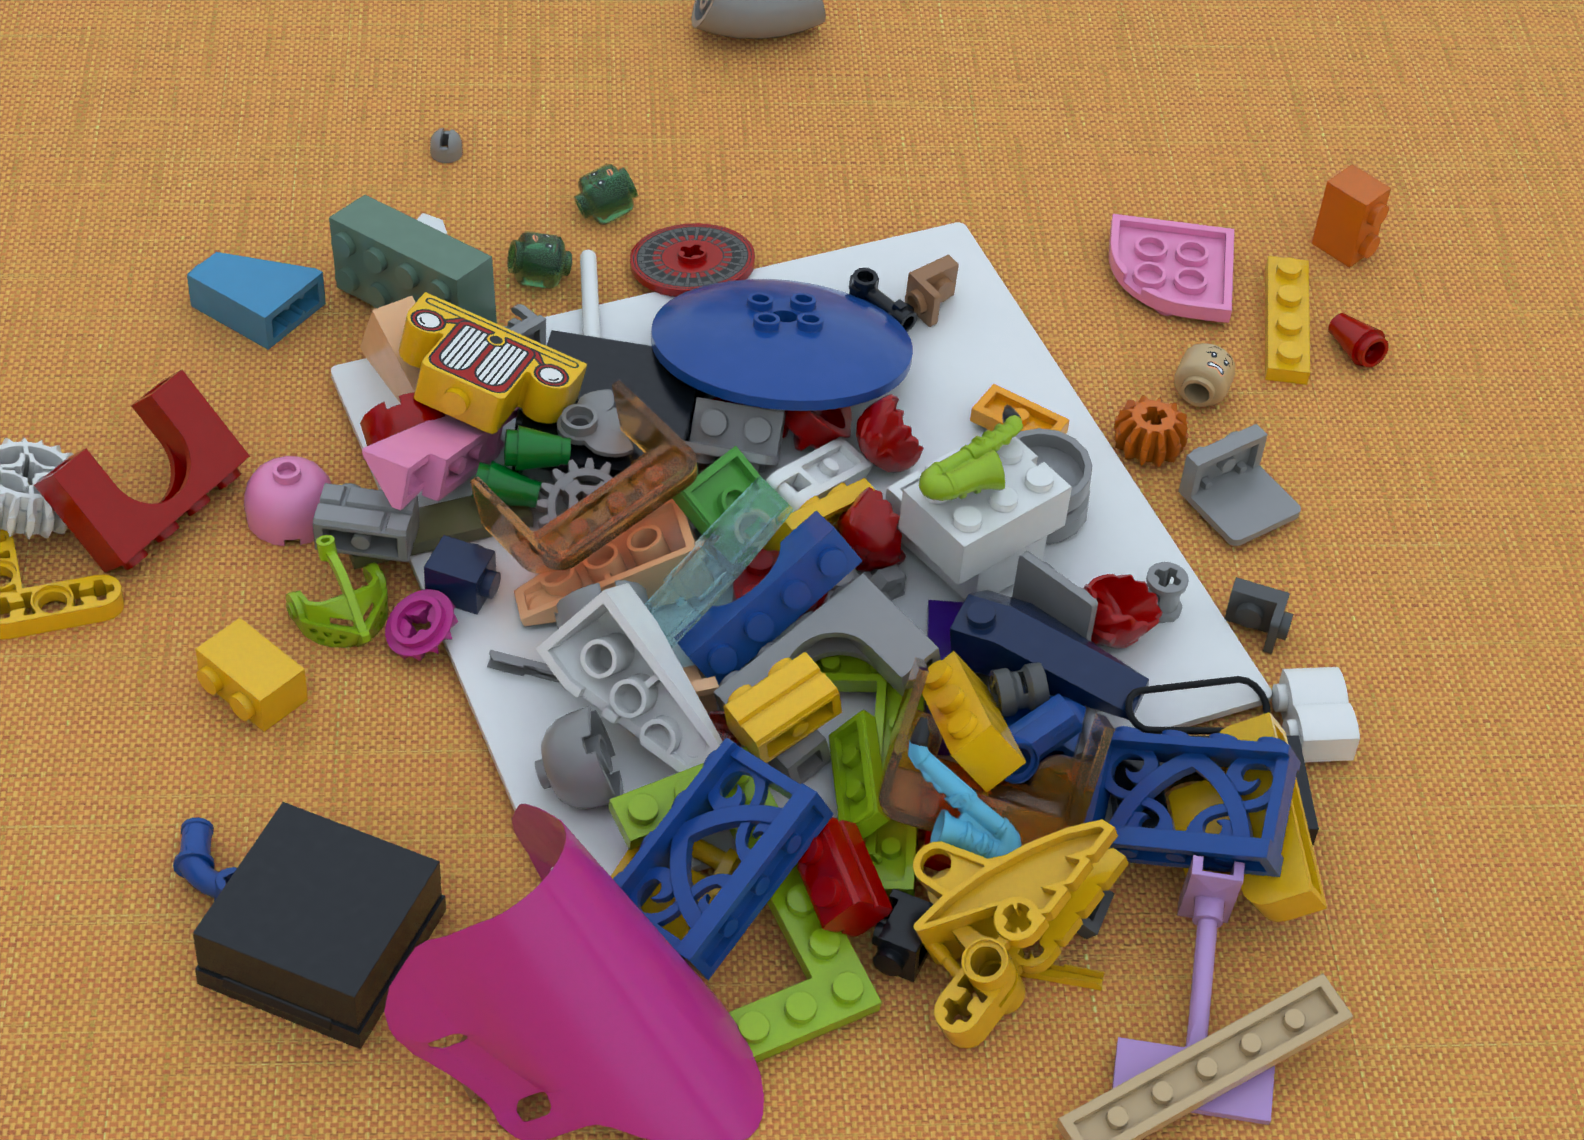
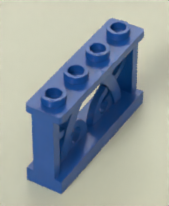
M1128 726L1116 727L1115 731L1098 730L1096 739L1098 745L1080 822L1076 821V825L1101 819L1105 821L1111 794L1121 800L1122 803L1109 824L1115 827L1118 837L1109 849L1114 848L1125 855L1128 863L1189 868L1193 855L1204 857L1203 870L1231 872L1234 862L1245 863L1244 874L1280 877L1284 859L1281 852L1296 774L1299 773L1301 764L1290 745L1274 737H1260L1257 741L1238 740L1234 736L1223 733H1213L1209 738L1192 737L1178 730H1164L1162 734L1143 733L1139 729ZM1124 759L1144 761L1143 768L1138 772H1130L1126 768V775L1136 785L1131 791L1119 787L1114 779L1116 767ZM1220 767L1228 768L1227 773L1225 774ZM1249 769L1271 771L1273 780L1268 791L1258 798L1243 801L1240 795L1253 793L1261 783L1259 778L1251 782L1245 781L1244 774ZM1197 772L1216 789L1224 804L1206 808L1194 817L1186 831H1178L1175 829L1170 813L1154 798L1174 782ZM1144 808L1159 816V823L1155 828L1142 827L1143 822L1150 819L1148 814L1142 812ZM1267 809L1261 838L1253 837L1249 813ZM1229 816L1230 820H1217V823L1222 825L1220 834L1205 832L1209 822L1220 817Z
M726 738L717 750H714L707 756L697 776L686 790L677 795L671 809L655 830L647 834L641 843L639 851L625 869L618 873L613 880L641 911V907L659 883H661L662 888L656 896L651 897L653 902L666 903L675 897L676 901L661 912L645 913L642 911V913L695 972L709 980L807 851L813 838L819 835L834 814L816 791L803 783L799 784L744 750L729 738ZM742 775L752 777L755 784V792L749 805H745V793L738 784L736 793L732 797L726 798ZM769 787L789 799L783 808L764 805ZM753 827H755L752 835L755 839L759 836L761 837L750 849L748 846L749 838ZM738 828L735 846L741 863L733 874L711 875L693 885L691 861L694 842L720 831ZM721 888L710 903L711 897L707 892ZM681 914L691 928L682 940L662 928V926L674 921Z

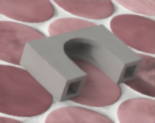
M862 573L851 583L846 582L840 585L833 592L830 599L816 611H810L802 615L795 623L793 629L778 641H771L763 646L756 658L740 671L735 670L729 673L713 692L720 713L725 717L723 706L727 704L730 695L736 689L747 684L754 686L766 678L772 666L781 659L791 658L793 660L803 652H807L814 662L836 655L852 656L870 664L907 700L919 690L916 680L924 675L926 669L931 664L941 660L939 648ZM815 730L769 761L768 764L799 784L804 783L831 761L826 738L818 730Z

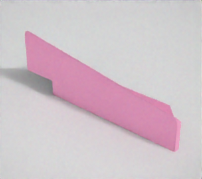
M519 407L512 412L495 434L482 431L446 414L445 417L425 421L364 447L362 454L393 508L401 511L421 491L423 496L440 501L475 475L480 462L490 464L492 460L494 461L498 458L504 446L503 440L500 439L503 426L517 417Z

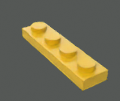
M1268 256L1265 266V380L1307 385L1310 376L1309 260Z

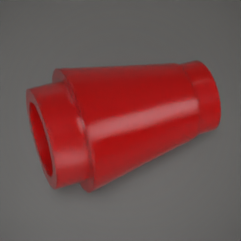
M1340 313L1331 320L1328 327L1329 333L1335 338L1355 365L1370 368L1376 366L1385 358L1389 344L1385 339L1383 331L1345 313Z

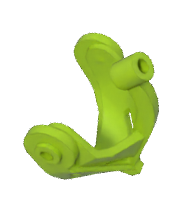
M332 535L318 537L316 545L319 559L329 563L342 594L323 602L309 601L300 590L287 593L286 608L288 614L305 637L320 645L339 648L356 645L359 647L372 641L371 639L378 634L387 620L388 590L385 575L375 562L367 564L363 567V574L368 585L353 590L346 570L338 556L335 538ZM373 603V608L368 618L364 621L363 616ZM330 618L351 620L354 626L333 624L330 622Z

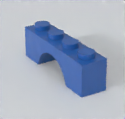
M815 511L780 542V552L774 566L757 586L731 603L721 606H707L674 635L673 639L707 678L715 676L718 685H720L721 681L729 673L744 667L758 654L763 646L778 637L862 562V559L835 527L818 511Z

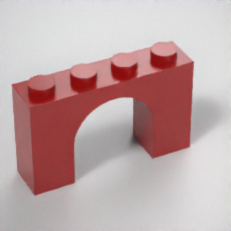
M183 370L163 379L131 405L161 443L169 459L171 469L170 483L165 496L159 503H143L123 493L87 448L66 458L34 485L104 573L120 566L127 571L141 562L148 555L144 548L155 539L157 543H160L171 536L180 527L176 520L185 512L188 516H191L207 505L211 500L207 493L215 486L221 490L241 475L237 467L250 457Z

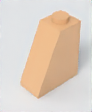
M413 296L372 310L360 345L364 356L399 402L398 396L415 392L420 368L404 362L399 355V346L406 316L409 309L416 303Z

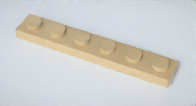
M1324 973L1058 1118L1056 1127L1065 1140H1142L1347 1026L1351 1022L1353 1015Z

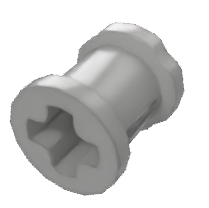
M1171 562L1156 563L1147 572L1146 582L1149 587L1148 591L1155 593L1158 597V606L1163 612L1159 618V623L1174 622L1179 618L1182 611L1180 595L1186 591L1188 586V574L1177 564ZM1171 577L1174 578L1173 584L1170 583Z

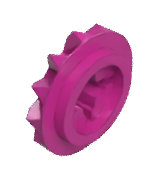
M420 590L408 595L394 607L388 617L385 637L389 647L404 660L408 657H413L421 661L429 651L439 654L438 645L443 640H452L450 629L458 623L454 614L456 606L445 594L437 590ZM429 621L431 623L429 629H420L418 632L412 625V622L426 624Z

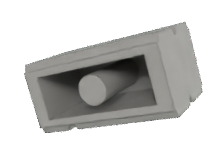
M325 483L320 496V503H318L313 517L315 550H317L316 539L318 537L332 535L335 538L337 552L340 554L409 563L413 542H415L420 522L418 496L400 511L391 506L382 490L361 488L352 483L343 485Z

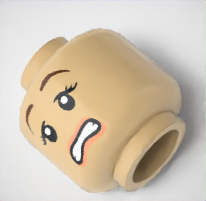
M1208 343L1195 344L1188 348L1183 355L1174 375V386L1178 394L1194 406H1215L1224 400L1235 377V362L1226 350L1217 345Z

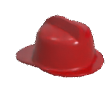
M851 406L816 411H784L787 412L785 423L794 434V446L798 451H802L808 446L818 449L840 436L844 438L851 436Z

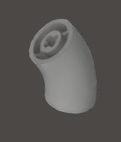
M695 0L691 21L694 28L714 35L736 39H769L800 33L821 25L825 22L826 13L823 0Z

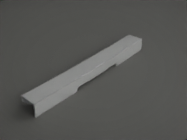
M494 650L489 652L488 668L520 676L527 674L559 683V680L546 663Z

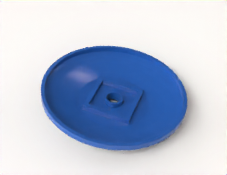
M734 280L689 290L667 302L657 312L651 329V345L655 356L676 378L702 392L721 399L748 406L776 410L816 411L837 409L879 398L896 388L906 378L911 367L913 346L907 331L893 316L883 309L843 291L790 280Z

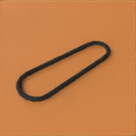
M1233 676L1139 687L1133 689L1127 695L1125 711L1131 724L1143 733L1162 734L1164 730H1178L1187 734L1211 735L1219 733L1224 728L1145 726L1134 715L1133 700L1137 695L1241 683L1248 685L1258 694L1263 705V714L1270 712V703L1265 692L1256 682L1247 677Z

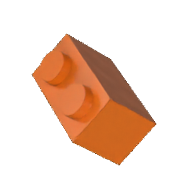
M1353 164L1328 180L1311 244L1349 268L1364 257H1371L1380 244V237L1378 235L1381 224L1389 212L1387 202L1391 187Z

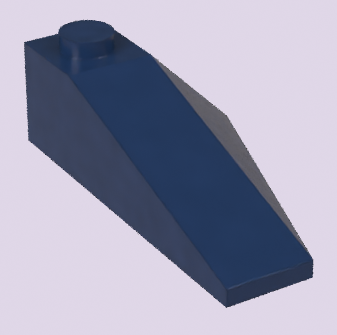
M985 590L968 594L950 628L951 653L955 651L972 671L989 676L990 671L994 669L1007 668L1010 671L1021 670L1024 664L1040 662L1046 674L1050 696H1055L1059 693L1061 696L1068 697L1083 706L1129 720L1125 711L1127 695L1133 689L1149 685L1147 677L1037 606L993 591ZM1144 694L1137 695L1133 700L1134 715Z

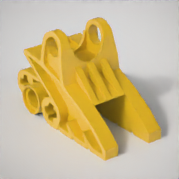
M1103 819L1070 826L1026 843L1006 855L988 859L942 841L926 844L917 852L913 860V870L918 881L928 890V897L933 905L914 923L913 927L933 962L944 966L953 977L938 997L934 1007L936 1022L952 1045L959 1048L978 1046L986 1039L1003 1015L1016 1011L1022 1005L1026 989L1020 977L1021 973L1038 974L1046 971L1061 954L1060 947H1066L1083 925L1082 919L1088 918L1105 896L1103 891L1109 890L1128 866L1125 855L1114 848L1109 849L1118 837L1114 826ZM936 854L948 856L951 859L950 868L939 871L932 878L924 874L923 868L928 858ZM1040 939L1039 944L1043 953L1037 958L1032 953L1030 954V959L1023 958L1025 953L1022 948L1029 947ZM962 957V967L955 959ZM975 990L977 996L975 995L972 999L971 994ZM958 1014L967 1017L969 1014L971 1015L967 1022L960 1019L955 1022L953 1020Z

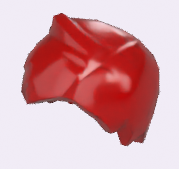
M892 394L879 399L864 410L857 420L856 437L861 452L872 464L887 472L897 473L913 467L919 460L924 448L919 446L918 439L912 436V428L904 425V411L896 409L899 399Z
M870 487L859 494L848 511L842 513L837 524V531L862 559V562L855 568L861 573L871 572L874 569H883L896 564L900 565L906 558L905 553L901 549L902 533L898 530L900 516L893 512L890 502L883 500L881 491L873 490Z
M1115 574L1101 575L1093 578L1083 588L1098 601L1091 642L1095 645H1106L1116 649L1127 648L1160 622L1159 618L1163 612L1157 605V595L1148 591V585L1145 581H1135L1131 574L1118 576Z

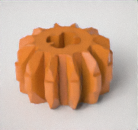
M1142 395L1138 402L1127 400L1123 410H1119V414L1115 418V448L1124 451L1125 460L1138 459L1141 467L1146 462H1152L1158 468H1160L1164 461L1174 463L1179 453L1183 451V447L1187 444L1189 435L1187 433V414L1178 412L1177 403H1163L1161 396L1156 401L1149 400L1145 395Z

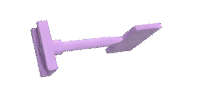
M1193 855L1179 896L1177 916L1192 918V922L1197 926L1185 1047L1118 1037L1112 1089L1208 1036L1217 928L1221 927L1223 923H1228L1243 884L1245 863L1234 862L1230 875L1202 871L1204 857ZM1275 1066L1190 1113L1269 1125L1272 1113Z

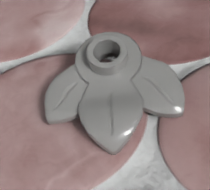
M597 390L584 394L580 397L578 403L569 405L563 410L557 420V433L563 438H571V444L585 445L595 454L605 457H622L633 453L634 448L630 440L641 433L646 425L647 417L639 413L615 408L612 390Z

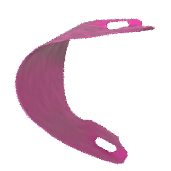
M519 804L511 818L513 830L527 851L542 882L525 898L505 912L450 935L427 940L414 948L388 990L384 1013L389 1030L395 1039L403 1044L412 1054L429 1062L470 1088L489 1105L498 1123L515 1138L521 1140H548L592 1125L612 1127L649 1140H745L749 1138L759 1127L763 1116L764 1092L761 1074L753 1053L730 1013L718 997L560 819L538 807L529 804ZM452 1034L467 1036L466 1040L448 1047L440 1048L428 1045L430 1042ZM545 1092L551 1104L550 1113L530 1121H523L517 1113L518 1101L530 1095Z

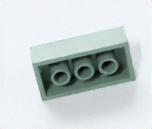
M363 195L329 217L337 288L375 308L409 296H413L415 302H417L427 292L497 324L492 256L367 195Z

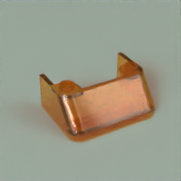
M620 380L612 384L620 429L644 454L634 460L630 467L537 531H532L478 476L470 481L482 526L529 572L542 574L566 570L576 566L689 487L697 478L698 465L693 449Z
M915 657L892 728L878 791L880 806L889 818L932 832L936 818L941 810H948L956 818L961 814L958 808H953L947 803L944 793H938L931 782H926L923 779L920 769L915 768L908 757L909 740L920 717H925L928 719L930 732L928 750L977 793V797L1000 816L1009 819L1021 836L1022 846L1064 828L1084 823L1115 730L1106 716L1096 713L1081 760L1060 754L1049 756L1040 762L1031 785L1023 783L1012 784L1003 780L986 793L958 763L937 757L942 735L933 716L927 712L917 710L929 671L925 660Z

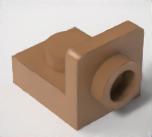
M949 254L908 274L905 303L914 308V312L917 313V316L928 327L937 324L940 303L946 301L955 293L959 264Z

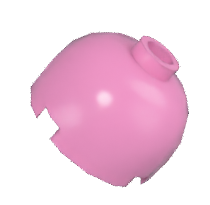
M298 456L273 458L260 465L248 480L244 494V511L249 529L259 539L273 545L285 546V540L300 539V545L313 542V517L317 505L320 503L324 484H332L329 476L315 462Z

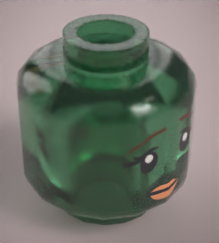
M605 164L579 178L578 189L580 194L574 196V200L584 218L592 216L597 223L605 225L631 212L634 207L633 199L638 197L632 179L624 167L618 169L612 164Z
M525 231L518 240L511 242L507 257V267L509 273H513L516 281L521 285L552 289L560 283L563 276L570 274L572 253L571 251H566L564 241L558 235Z

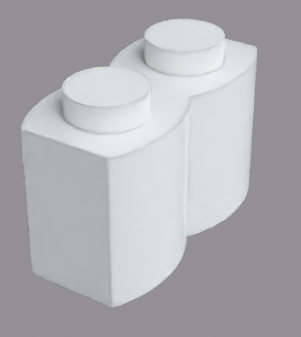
M1339 667L1282 669L1279 684H1274L1272 687V706L1275 712H1281L1283 719L1282 728L1286 732V736H1299L1304 762L1353 761L1360 741L1359 727L1355 712L1349 703L1346 683Z

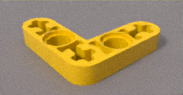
M0 530V576L11 578L8 584L0 587L1 640L104 622L114 619L121 614L124 609L122 586L119 580L110 575H93L23 588L13 536L9 537L8 531ZM106 595L107 599L97 601L98 596ZM81 599L82 605L76 606L75 600ZM52 601H60L66 604L62 610L54 613L41 610L45 604ZM31 608L33 614L27 615L26 609ZM10 613V617L1 619L2 614Z

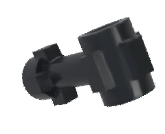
M870 268L855 270L853 275L850 276L849 294L883 309L893 316L907 332L910 331L917 321V313L914 312V308L908 303H904L901 299L894 302L878 289V274Z

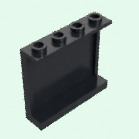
M551 330L547 343L548 347L587 364L579 396L574 404L578 403L580 397L584 394L610 389L614 395L615 408L639 413L647 417L646 425L641 433L630 440L634 448L633 453L622 457H605L593 453L585 445L571 444L570 460L573 459L579 469L585 468L587 458L593 459L594 469L598 470L608 462L611 464L609 473L611 477L614 478L616 475L624 473L626 476L624 483L653 487L654 497L657 501L675 494L687 455V451L677 450L678 440H690L696 398H702L703 392L671 374L659 362L652 346ZM519 407L515 430H517L519 425L558 435L557 422L548 424L534 421L523 413L522 408ZM568 465L538 468L549 471L557 468L562 473H568Z

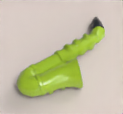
M1005 405L1002 415L1003 425L998 423L993 431L987 430L982 434V437H974L971 443L963 446L960 451L940 462H934L924 470L919 480V489L922 494L932 500L945 501L954 500L958 497L964 499L971 492L978 494L981 493V490L1000 491L1005 489L1004 469L997 451L1000 450L1002 445H1008L1011 439L1023 429L1022 420L1017 411L1011 406Z

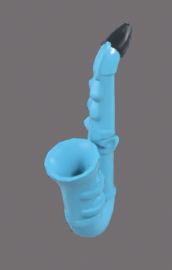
M920 717L909 740L908 757L915 768L920 769L923 779L926 782H931L938 793H944L947 803L953 808H958V811L961 813L956 818L948 810H941L936 818L930 843L942 841L987 859L1006 855L1021 847V836L1009 819L1000 816L977 797V793L928 750L930 741L928 719Z

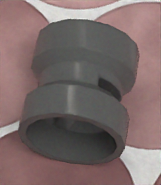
M1040 662L1024 664L1021 670L1017 671L1000 668L991 670L989 673L990 692L1003 718L1015 716L1017 711L1022 709L1033 711L1050 699L1046 674Z

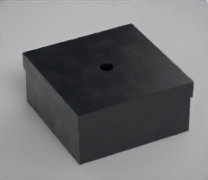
M282 802L193 932L198 962L195 968L197 984L361 1049L385 1010L389 986L414 948L429 939L446 912L445 895H442L440 861Z

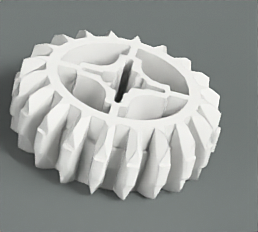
M23 437L21 442H13L8 438H4L0 445V530L8 531L9 537L15 533L24 534L28 540L35 534L48 539L52 531L58 534H65L66 524L34 485L66 458L74 455L73 453H62L60 445L49 447L44 445L43 440H40L38 443L28 442L25 437Z

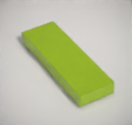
M863 709L829 734L828 737L839 821L845 820L856 823L864 840L890 821L876 718Z

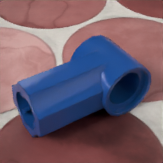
M1059 693L1014 724L1008 725L1026 763L1004 780L1012 784H1019L1029 780L1036 773L1039 761L1082 732L1081 727L1083 726L1076 713Z

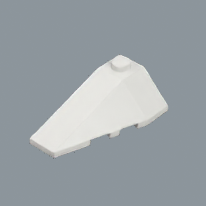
M629 583L603 590L535 648L567 691L577 698L582 696L601 710V716L609 722L620 724L638 737L643 747L677 772L704 763L707 756L714 750H717L723 742L658 622Z

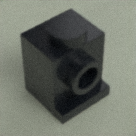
M893 889L889 896L893 910L888 917L883 918L877 923L873 933L872 944L877 946L873 964L883 974L899 976L914 982L929 953L913 926L933 903Z

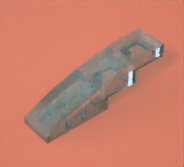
M761 476L694 543V549L663 579L665 583L645 603L647 609L658 622L671 648L685 636L730 587L793 512L794 509Z

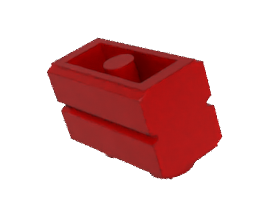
M832 817L819 835L813 838L809 848L798 861L797 869L822 929L832 932L841 931L842 934L857 937L889 915L893 908L856 823L845 820L838 821L837 818Z

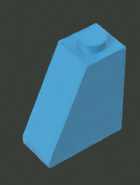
M215 252L187 274L190 302L193 308L268 350L326 304L323 272L316 268Z

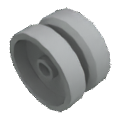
M1041 428L1020 431L1016 437L1038 456L1037 466L1045 462L1072 486L1065 526L1047 535L1046 544L1062 542L1076 534L1087 519L1092 475L1090 456L1088 451L1075 438L1060 431Z

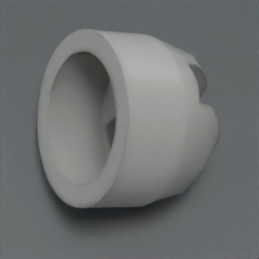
M440 128L434 132L430 140L431 157L440 163H452L459 160L463 154L460 135L453 129L444 131V128Z

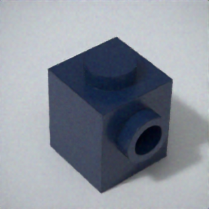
M443 535L424 566L425 590L440 591L456 606L455 608L476 615L487 598H494L500 585L501 574L496 571V552L494 550Z

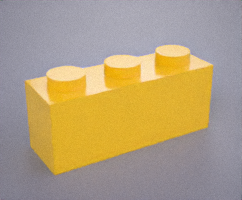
M955 651L943 660L931 664L926 669L924 675L916 680L951 756L986 793L1026 763L988 687Z

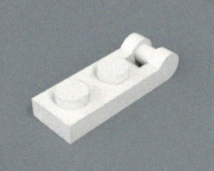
M840 436L776 470L765 482L786 508L793 513L813 496H818L819 499L826 497L840 483L844 482L848 486L866 478L873 464Z

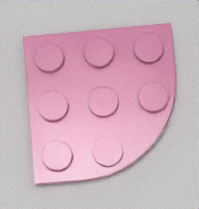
M1120 214L1112 215L1109 263L1113 275L1130 295L1145 305L1154 308L1157 313L1164 316L1175 315L1205 321L1229 323L1232 313L1234 229Z

